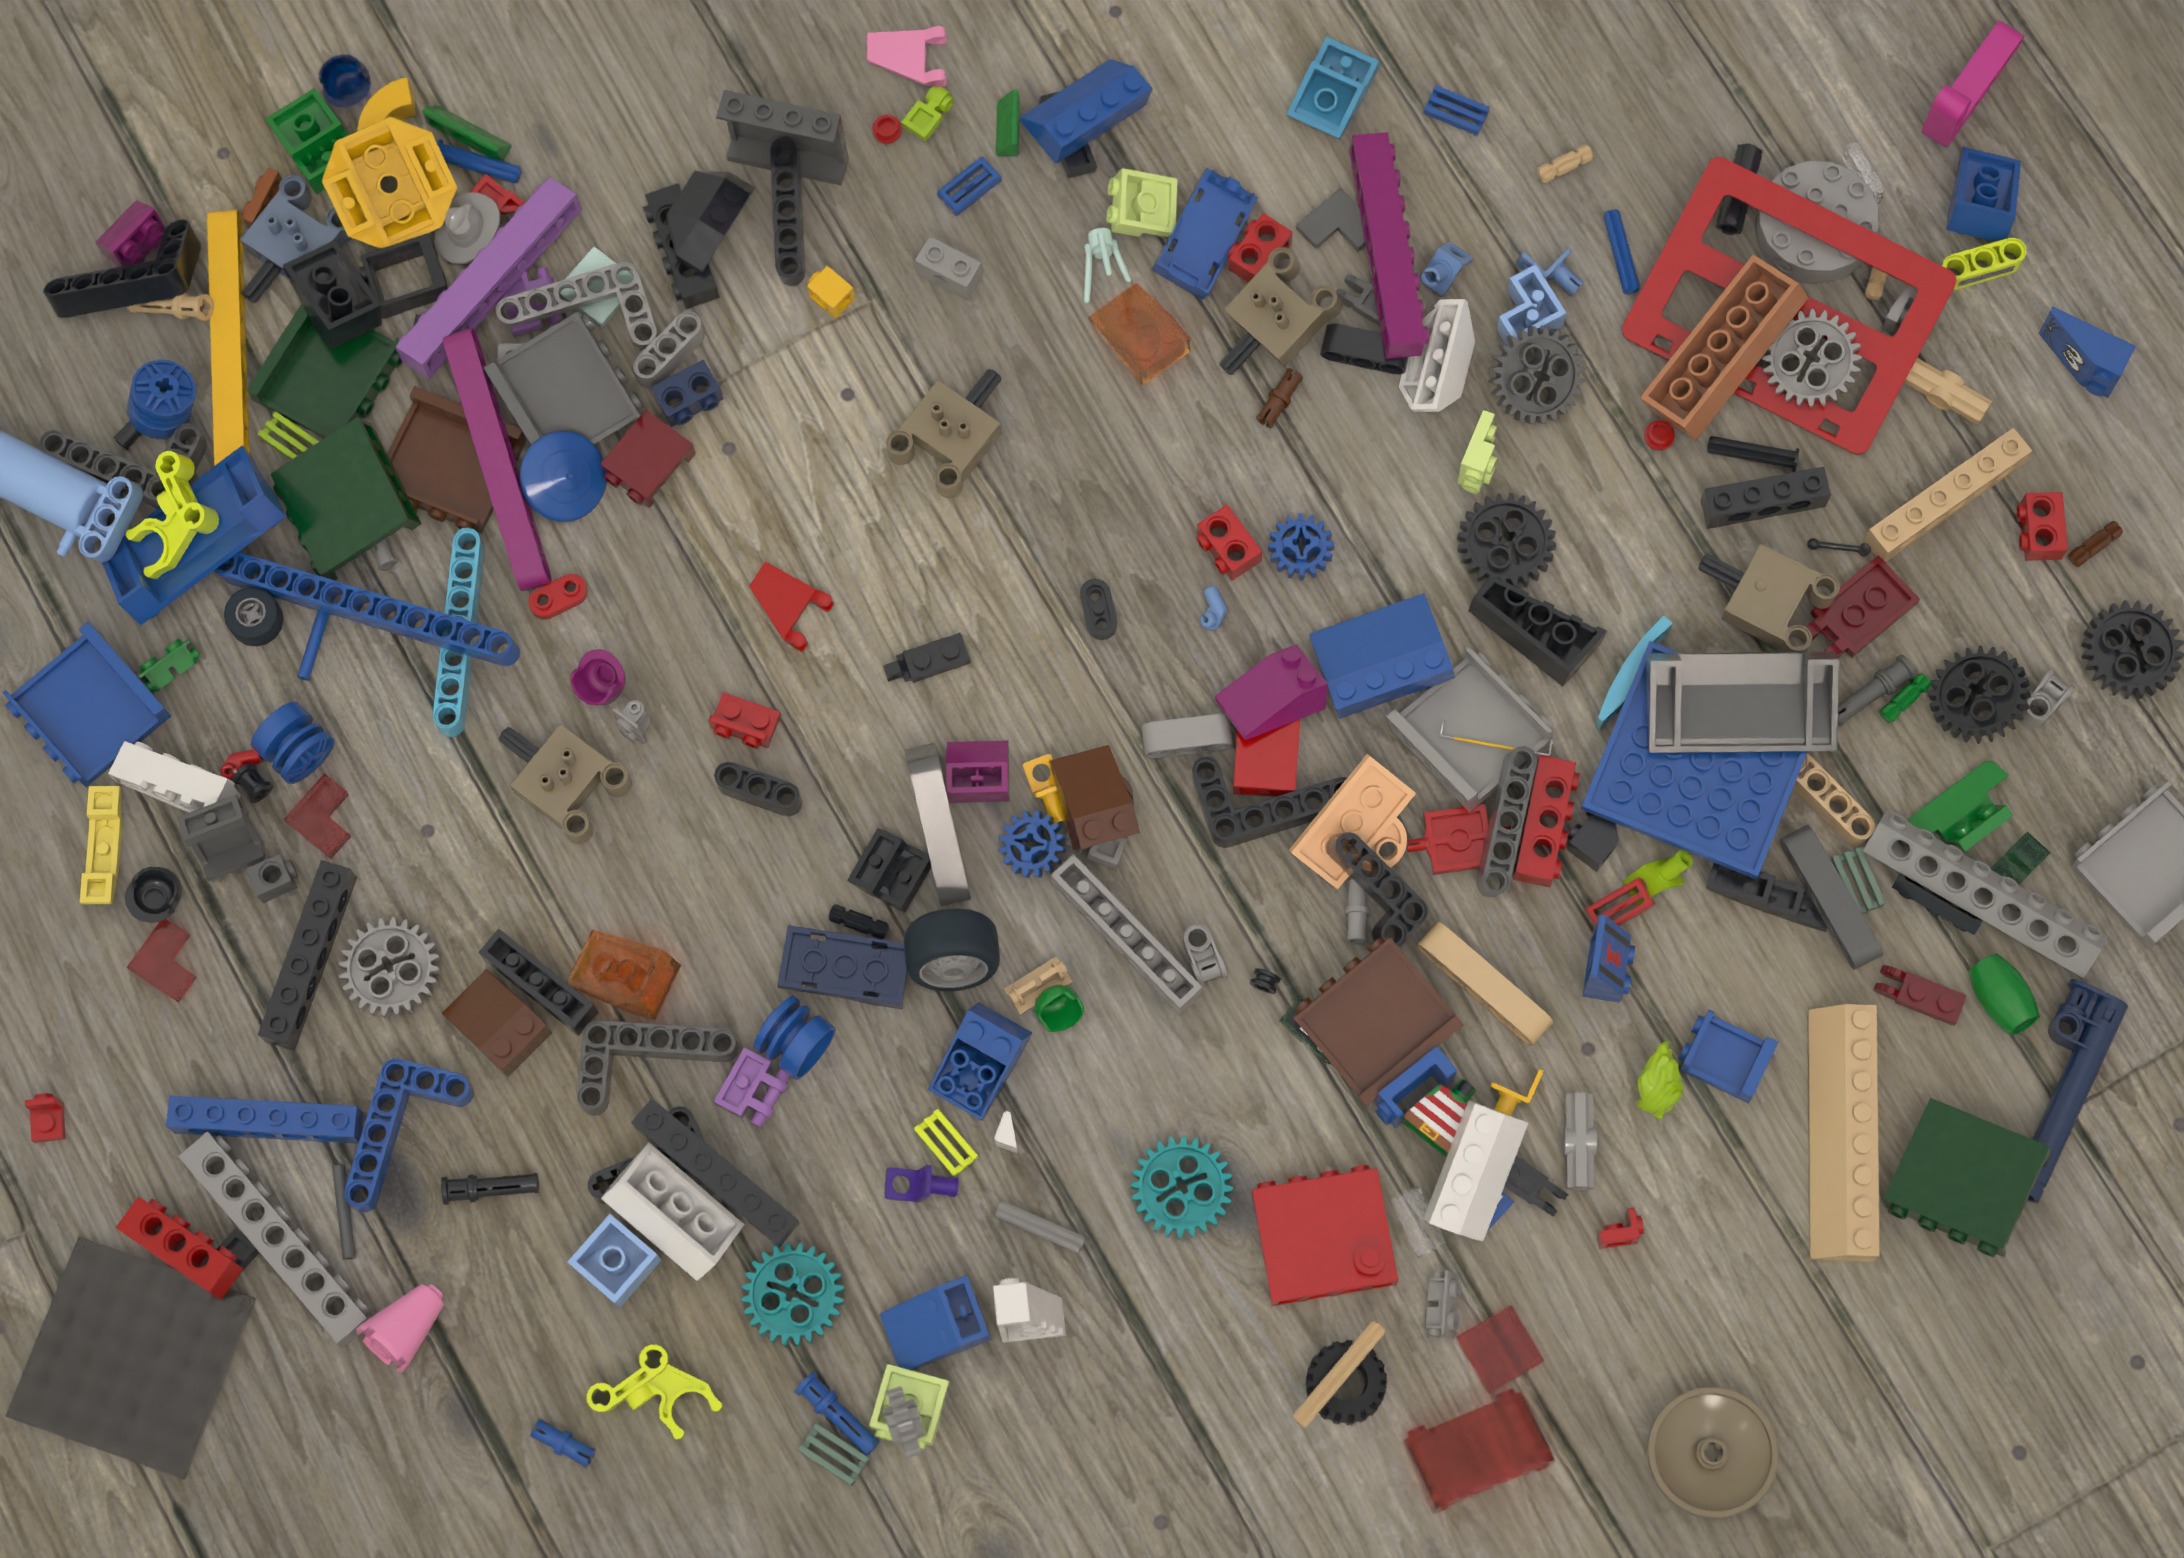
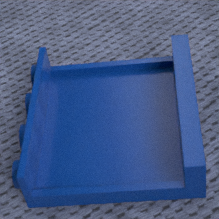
M89 622L79 628L83 636L12 695L6 690L2 692L9 700L5 706L16 718L22 715L28 722L24 728L35 740L41 737L47 743L43 749L54 762L59 758L66 765L62 771L73 783L79 780L85 787L89 786L113 765L124 741L134 745L136 741L141 742L171 717L162 704Z

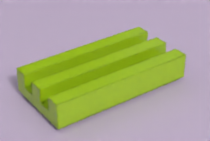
M276 411L272 415L273 419L266 422L264 430H260L257 433L260 439L290 460L297 457V455L269 436L271 432H274L302 453L308 448L278 428L277 425L279 423L311 446L319 442Z

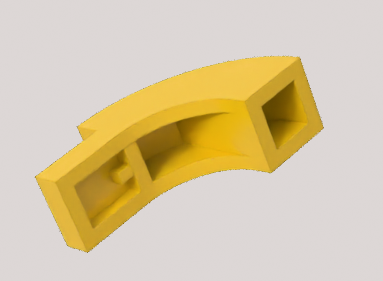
M407 77L385 85L369 99L360 115L357 131L389 117L402 121L403 119L417 116L413 90Z

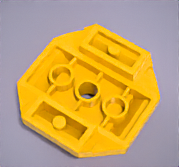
M392 117L335 141L322 178L323 186L347 236L380 249L427 234L442 227L457 189L432 132ZM387 175L394 177L397 183L396 189L391 193L384 192L380 187L381 179Z

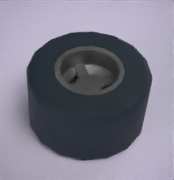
M249 587L239 590L228 600L224 611L227 627L234 637L245 645L255 647L266 645L274 640L282 629L284 620L282 609L273 596L261 588Z

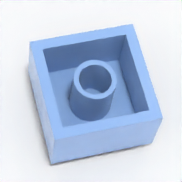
M609 1214L569 1259L568 1263L620 1309L662 1260L652 1249Z

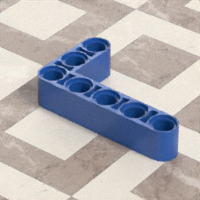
M393 1058L383 1064L345 1187L344 1196L350 1206L359 1212L371 1211L376 1206L409 1096L455 1107L466 1106L474 1097V1090L463 1075L402 1059ZM397 1069H404L403 1078L398 1082H392L390 1079L392 1072ZM427 1076H433L435 1079L433 1086L429 1089H421V1081ZM458 1083L464 1084L465 1089L460 1096L452 1097L450 1095L454 1085ZM387 1099H395L394 1108L389 1112H383V1102ZM378 1129H386V1137L380 1142H373L374 1132ZM369 1159H377L376 1169L369 1173L364 1172L365 1162ZM361 1189H368L367 1199L364 1202L356 1203L354 1200L356 1192Z

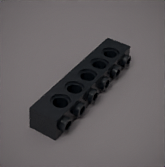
M324 860L320 861L258 1032V1036L266 1043L292 1051L296 1049L357 880V876L350 868Z
M652 1098L631 1122L634 1128L779 1248L800 1224L796 1217Z

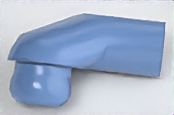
M1211 586L1203 591L1209 607L1200 618L1201 625L1207 630L1217 629L1227 613V607L1217 586Z

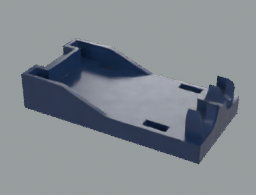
M788 925L777 986L780 989L839 997L865 1004L902 1010L908 974L904 943ZM811 935L825 936L826 940H813ZM872 946H876V947H880V948H886L887 951L881 950V949H878V948H877V949H872ZM803 983L815 984L817 988L804 987L802 985ZM864 992L879 994V997L864 996Z

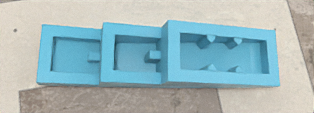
M1664 615L1642 637L1623 663L1607 693L1595 726L1599 730L1621 711L1649 641L1658 644L1669 634L1673 623Z

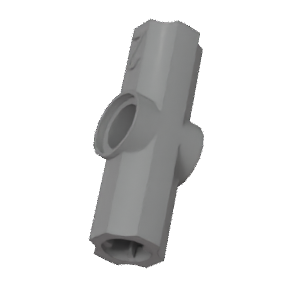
M1586 1092L1569 1093L1565 1095L1566 1127L1563 1128V1154L1566 1156L1567 1190H1594V1156L1597 1153V1131L1593 1123V1094Z

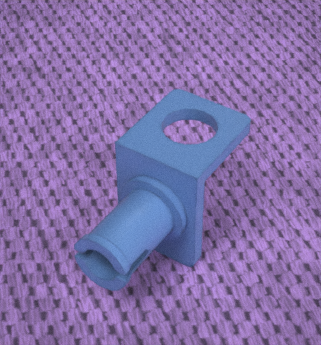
M1448 242L1438 248L1422 273L1420 281L1440 296H1443L1450 288L1461 268L1471 263L1474 258L1454 243Z
M1570 248L1546 272L1525 252L1515 261L1523 271L1529 268L1527 264L1530 266L1536 264L1545 280L1553 278L1570 296L1584 283L1583 280H1580L1564 265L1566 263L1565 259L1572 252Z

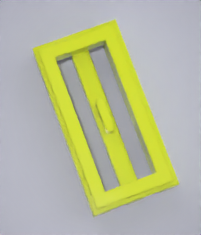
M936 1109L930 1117L925 1118L924 1122L914 1127V1131L953 1177H956L978 1158V1155L939 1109ZM936 1120H939L969 1156L968 1158L964 1159L934 1124ZM929 1127L959 1163L956 1168L924 1132L925 1129Z

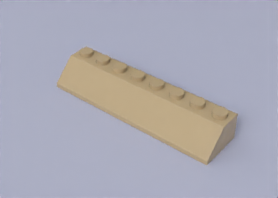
M1842 1004L1808 1010L1810 1260L1874 1262L1880 1256L1877 1005Z

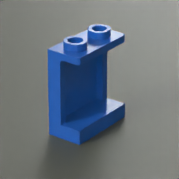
M1708 1010L1705 1017L1698 1016L1691 1032L1697 1035L1692 1045L1687 1042L1685 1043L1678 1060L1683 1062L1679 1071L1749 1104L1778 1041L1768 1036L1763 1040L1713 1016L1715 1012Z
M1436 1046L1378 1093L1375 1104L1378 1108L1375 1110L1376 1114L1385 1125L1391 1123L1396 1129L1401 1125L1403 1112L1396 1105L1431 1076L1438 1084L1441 1083L1445 1087H1449L1454 1083L1457 1069Z

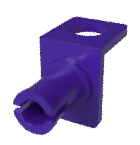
M926 1165L919 1170L889 1167L886 1169L884 1197L889 1200L921 1202L928 1198L930 1194L956 1197L959 1180L958 1177L931 1175L932 1165ZM896 1176H904L908 1179L910 1186L906 1193L901 1194L894 1190L892 1183Z

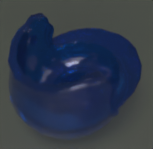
M348 54L337 55L324 62L320 68L319 81L323 86L324 98L330 105L339 108L350 107L358 104L368 95L371 87V77L364 63L356 57Z

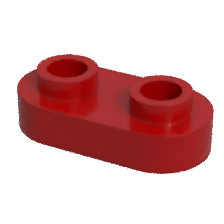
M567 574L535 589L529 597L528 604L534 616L546 620L583 603L587 597L588 589L582 577L576 574ZM574 584L576 589L573 592H567L566 588L568 585ZM541 598L549 599L546 605L538 604Z

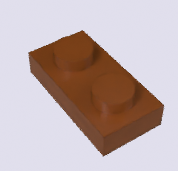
M267 168L264 176L261 175L255 185V193L251 201H247L242 210V219L247 229L251 227L279 191V184L282 178L278 171Z

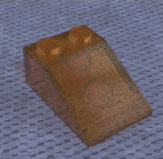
M1137 283L1089 316L1092 324L1142 386L1190 352L1189 336L1176 320Z
M591 930L566 983L579 992L631 1014L656 1020L681 964L663 949Z

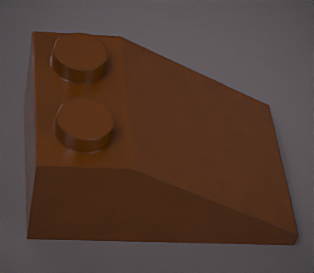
M1109 745L1049 761L1073 851L1140 833L1131 799Z
M487 969L442 1013L507 1077L552 1034L548 1026Z

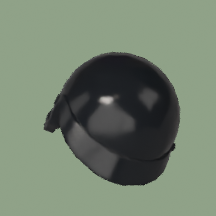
M144 868L132 878L125 893L126 907L131 915L140 921L148 923L163 921L174 913L179 905L182 896L180 880L175 873L167 868Z

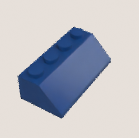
M1109 59L1021 116L1019 121L1054 163L1057 164L1146 106L1153 88L1134 66Z

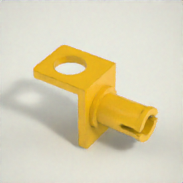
M1046 754L1024 762L1022 767L1033 796L1043 799L1048 815L1053 817L1052 824L1065 820L1049 763L1053 758L1051 754ZM1045 764L1049 767L1050 776L1046 781L1039 782L1034 779L1032 771L1036 765Z
M1539 1069L1527 1097L1492 1082L1490 1087L1498 1090L1500 1095L1494 1110L1512 1116L1517 1103L1525 1102L1530 1104L1544 1070Z

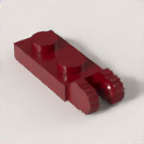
M1882 965L1880 973L1887 978L1901 982L1902 985L1898 991L1887 984L1875 983L1873 991L1895 1000L1896 1004L1949 1025H1956L1967 995L1912 973H1905L1900 969Z

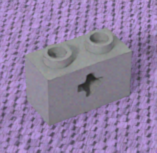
M930 236L915 259L916 272L919 276L968 301L983 277L981 262Z

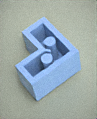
M1536 264L1509 279L1507 292L1515 303L1516 308L1499 316L1497 331L1506 346L1509 345L1508 335L1518 338L1517 329H1523L1528 334L1529 326H1536L1538 331L1540 326H1546L1549 332L1552 329H1560L1564 326L1566 311Z

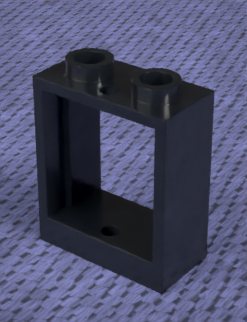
M429 233L361 255L364 265L359 267L361 277L366 284L370 283L373 294L381 303L383 319L436 302L439 295L448 289L435 246ZM424 255L433 285L385 301L375 271Z

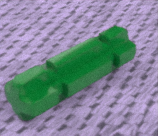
M1923 673L1918 674L1916 678L1910 681L1911 684L1906 685L1890 700L1889 704H1886L1879 711L1880 716L1887 723L1894 722L1900 716V713L1904 712L1921 696L1920 693L1925 692L1931 686V681Z

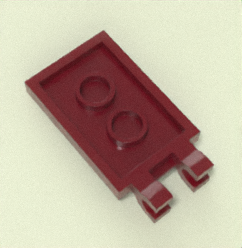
M1878 555L1840 586L1838 595L1830 607L1823 609L1813 608L1810 614L1814 620L1805 627L1811 632L1812 641L1822 632L1832 643L1824 652H1834L1838 658L1846 652L1853 658L1917 605L1920 598Z

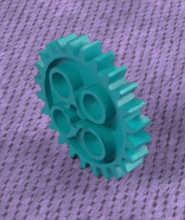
M1182 1136L1180 1144H1175L1174 1139L1169 1137V1146L1164 1147L1158 1141V1152L1155 1153L1147 1149L1146 1153L1149 1160L1138 1159V1164L1143 1170H1133L1132 1172L1133 1176L1139 1179V1181L1133 1182L1130 1185L1131 1189L1139 1191V1193L1131 1196L1132 1201L1142 1203L1136 1208V1213L1146 1212L1147 1215L1143 1223L1147 1224L1154 1221L1153 1231L1155 1233L1161 1227H1164L1166 1238L1171 1235L1172 1231H1177L1178 1239L1181 1240L1184 1231H1188L1191 1238L1194 1239L1195 1229L1198 1228L1202 1233L1207 1234V1223L1215 1227L1218 1226L1215 1215L1226 1216V1212L1221 1205H1231V1200L1224 1196V1194L1233 1192L1232 1186L1225 1185L1226 1182L1232 1179V1174L1222 1173L1228 1167V1163H1217L1220 1152L1217 1151L1210 1155V1144L1207 1143L1201 1149L1198 1147V1138H1195L1192 1144L1188 1145L1185 1136ZM1187 1159L1193 1160L1198 1166L1196 1171L1190 1174L1182 1172L1179 1167ZM1158 1174H1164L1169 1178L1170 1182L1164 1188H1157L1151 1182L1153 1177ZM1207 1174V1178L1188 1185L1186 1194L1179 1190L1161 1202L1156 1200L1159 1196L1175 1191L1177 1189V1182L1181 1181L1183 1185H1186L1195 1180L1199 1175ZM1206 1187L1212 1192V1197L1208 1201H1199L1194 1195L1195 1191L1198 1188ZM1171 1202H1179L1184 1206V1211L1179 1216H1172L1167 1212V1206Z
M789 1242L785 1245V1252H780L775 1245L773 1246V1256L770 1257L765 1252H762L764 1262L762 1264L756 1261L752 1262L756 1269L755 1273H745L746 1277L751 1280V1284L741 1285L744 1291L749 1292V1295L742 1297L741 1301L751 1306L743 1312L746 1316L755 1315L750 1325L752 1327L762 1325L759 1330L761 1337L771 1332V1343H774L780 1336L782 1337L784 1347H787L790 1338L794 1339L797 1347H800L802 1337H806L807 1341L812 1344L813 1333L816 1332L823 1338L824 1332L822 1327L824 1325L829 1328L834 1327L829 1318L831 1316H841L840 1312L835 1309V1305H843L844 1300L837 1297L836 1294L844 1292L845 1288L841 1285H835V1283L842 1276L840 1273L831 1274L836 1265L834 1262L824 1264L827 1258L825 1253L820 1254L817 1258L815 1257L816 1248L814 1246L806 1253L804 1252L803 1244L800 1242L796 1251H792ZM785 1266L791 1267L793 1269L791 1279L788 1281L777 1279V1272L780 1268ZM811 1279L822 1281L821 1290L815 1294L806 1291V1284ZM767 1283H775L790 1292L797 1288L800 1296L818 1302L819 1306L813 1307L798 1298H793L790 1302L784 1292L767 1287ZM772 1295L778 1296L780 1298L779 1306L775 1310H766L764 1308L765 1299ZM798 1308L809 1310V1317L803 1323L793 1321V1313Z

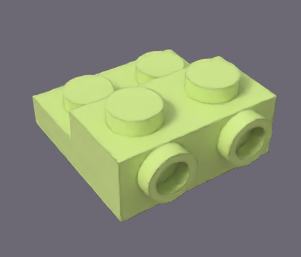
M1122 168L1108 183V195L1113 196V204L1107 210L1106 221L1107 223H1112L1111 232L1136 237L1147 233L1169 238L1176 224L1178 179Z
M1485 410L1481 414L1461 462L1457 483L1462 485L1464 490L1473 494H1478L1484 483L1490 484L1497 457L1493 456L1495 445H1493L1494 435L1497 426L1493 425L1495 414Z
M887 1364L869 1427L872 1430H876L875 1437L892 1441L883 1408L890 1407L886 1391L901 1386L906 1401L914 1399L925 1433V1436L917 1438L920 1449L924 1450L926 1444L933 1446L949 1381Z

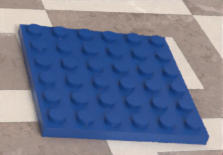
M1649 641L1581 810L1757 879L1808 751L1649 753L1646 654L1680 653Z

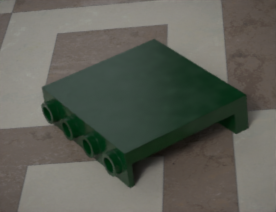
M301 304L246 391L254 402L273 412L276 411L286 419L322 438H326L356 417L363 419L370 415L374 408V400L379 392H384L388 387L391 373L395 367L398 368L403 363L396 349L400 339L396 338L393 341L374 330H370L329 350L315 330Z
M356 417L270 474L275 483L273 489L277 496L284 501L287 508L285 511L286 516L296 526L300 534L298 540L302 547L309 552L312 558L310 562L311 567L318 576L336 580L338 579L335 573L336 570L401 528L413 530L422 524L372 423Z
M1930 1098L1883 1197L1885 1207L1888 1208V1212L1897 1218L1905 1220L1906 1217L1918 1221L1917 1224L1925 1230L1935 1232L1938 1229L1947 1233V1237L1956 1243L1964 1245L1966 1242L1978 1246L1977 1250L1987 1256L1995 1257L1997 1254L2005 1258V1247L2042 1167H2047L2051 1158L2050 1146Z

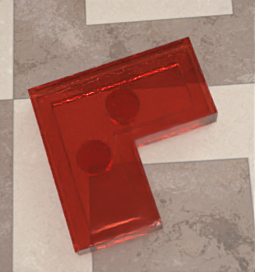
M324 773L283 820L328 858L332 859L351 838L347 831L330 818L349 794Z
M167 919L160 921L126 968L179 1003L197 978L173 961L190 935Z

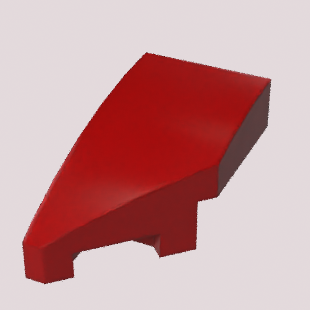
M486 174L471 190L473 193H480L491 198L497 204L500 215L515 213L520 206L525 204L510 190L507 192Z

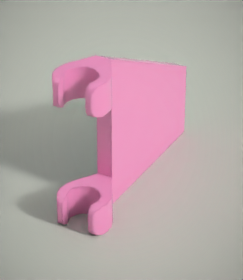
M935 26L926 30L867 33V61L924 86H942L944 88L947 85L944 70L935 69L926 72V43L944 45L947 42V34L942 26Z

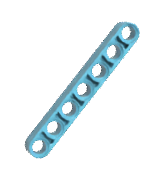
M462 528L453 538L445 614L477 623L485 546L478 532L471 528ZM466 542H476L475 546L472 549H462L463 545ZM468 569L473 571L472 575L467 579L459 578L462 571ZM460 599H469V603L465 607H455ZM453 627L447 628L443 632L442 637L448 636L452 632ZM475 637L470 641V645H474ZM440 647L433 720L443 735L455 737L465 727L473 657ZM453 657H463L459 665L449 666V662ZM452 685L459 686L456 694L450 696L445 694L448 687ZM450 714L456 715L455 721L450 725L442 724L445 716Z

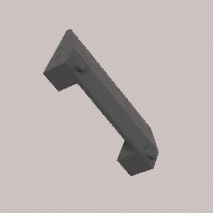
M1834 652L1647 653L1649 753L1837 751L1839 658Z

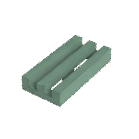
M1862 847L1831 858L1834 867L1862 914L1885 905L1884 898ZM1855 857L1859 863V866L1863 872V875L1866 879V882L1869 886V889L1872 893L1875 902H1872L1869 897L1866 887L1862 881V878L1853 860V858ZM1844 861H1846L1865 904L1864 906L1860 907L1842 865Z
M815 1423L812 1431L798 1449L799 1452L851 1486L870 1460L867 1456L817 1423ZM818 1433L860 1460L858 1465H855L816 1439ZM813 1444L852 1470L851 1476H848L809 1450L810 1445Z

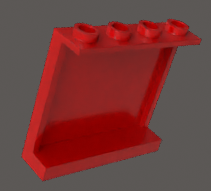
M1361 1165L1351 1168V1173L1338 1174V1170L1320 1173V1178L1307 1180V1176H1296L1289 1178V1183L1276 1185V1181H1267L1257 1184V1189H1252L1251 1195L1254 1201L1271 1306L1397 1285L1398 1275L1377 1168L1370 1169L1369 1165ZM1367 1242L1380 1245L1386 1254L1385 1266L1380 1272L1373 1275L1360 1272L1354 1263L1356 1249Z

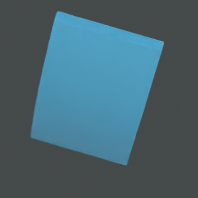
M1326 36L1315 60L1311 62L1286 115L1340 140L1365 98L1381 66L1380 61Z

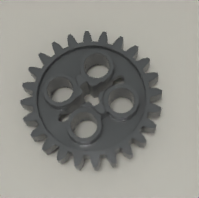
M1529 326L1528 334L1523 329H1517L1518 338L1508 335L1509 345H1498L1499 349L1503 352L1502 355H1492V358L1498 364L1497 366L1489 367L1490 371L1496 373V377L1489 379L1488 382L1497 384V388L1491 394L1501 396L1496 404L1502 407L1507 405L1505 414L1513 415L1515 413V420L1522 421L1525 418L1526 423L1534 424L1535 420L1540 424H1545L1547 416L1550 420L1556 421V411L1566 415L1565 405H1576L1575 401L1571 398L1572 395L1582 394L1576 386L1577 384L1585 383L1584 379L1578 377V373L1586 369L1585 367L1577 366V362L1583 356L1573 354L1578 347L1577 344L1571 343L1567 345L1570 337L1568 335H1561L1559 337L1560 330L1552 329L1549 332L1548 327L1540 326L1538 331L1536 326ZM1532 348L1534 350V358L1528 363L1525 355L1527 350ZM1558 359L1560 369L1556 374H1553L1551 367L1553 362ZM1535 371H1537L1540 374L1539 379H1537V377L1534 376ZM1521 376L1523 383L1521 388L1516 391L1514 389V380ZM1547 387L1548 398L1542 402L1540 400V392L1543 388Z

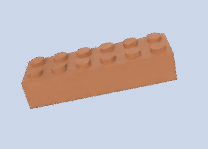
M1753 254L1644 391L1640 399L1651 412L1696 441L1804 305L1808 296L1799 283Z

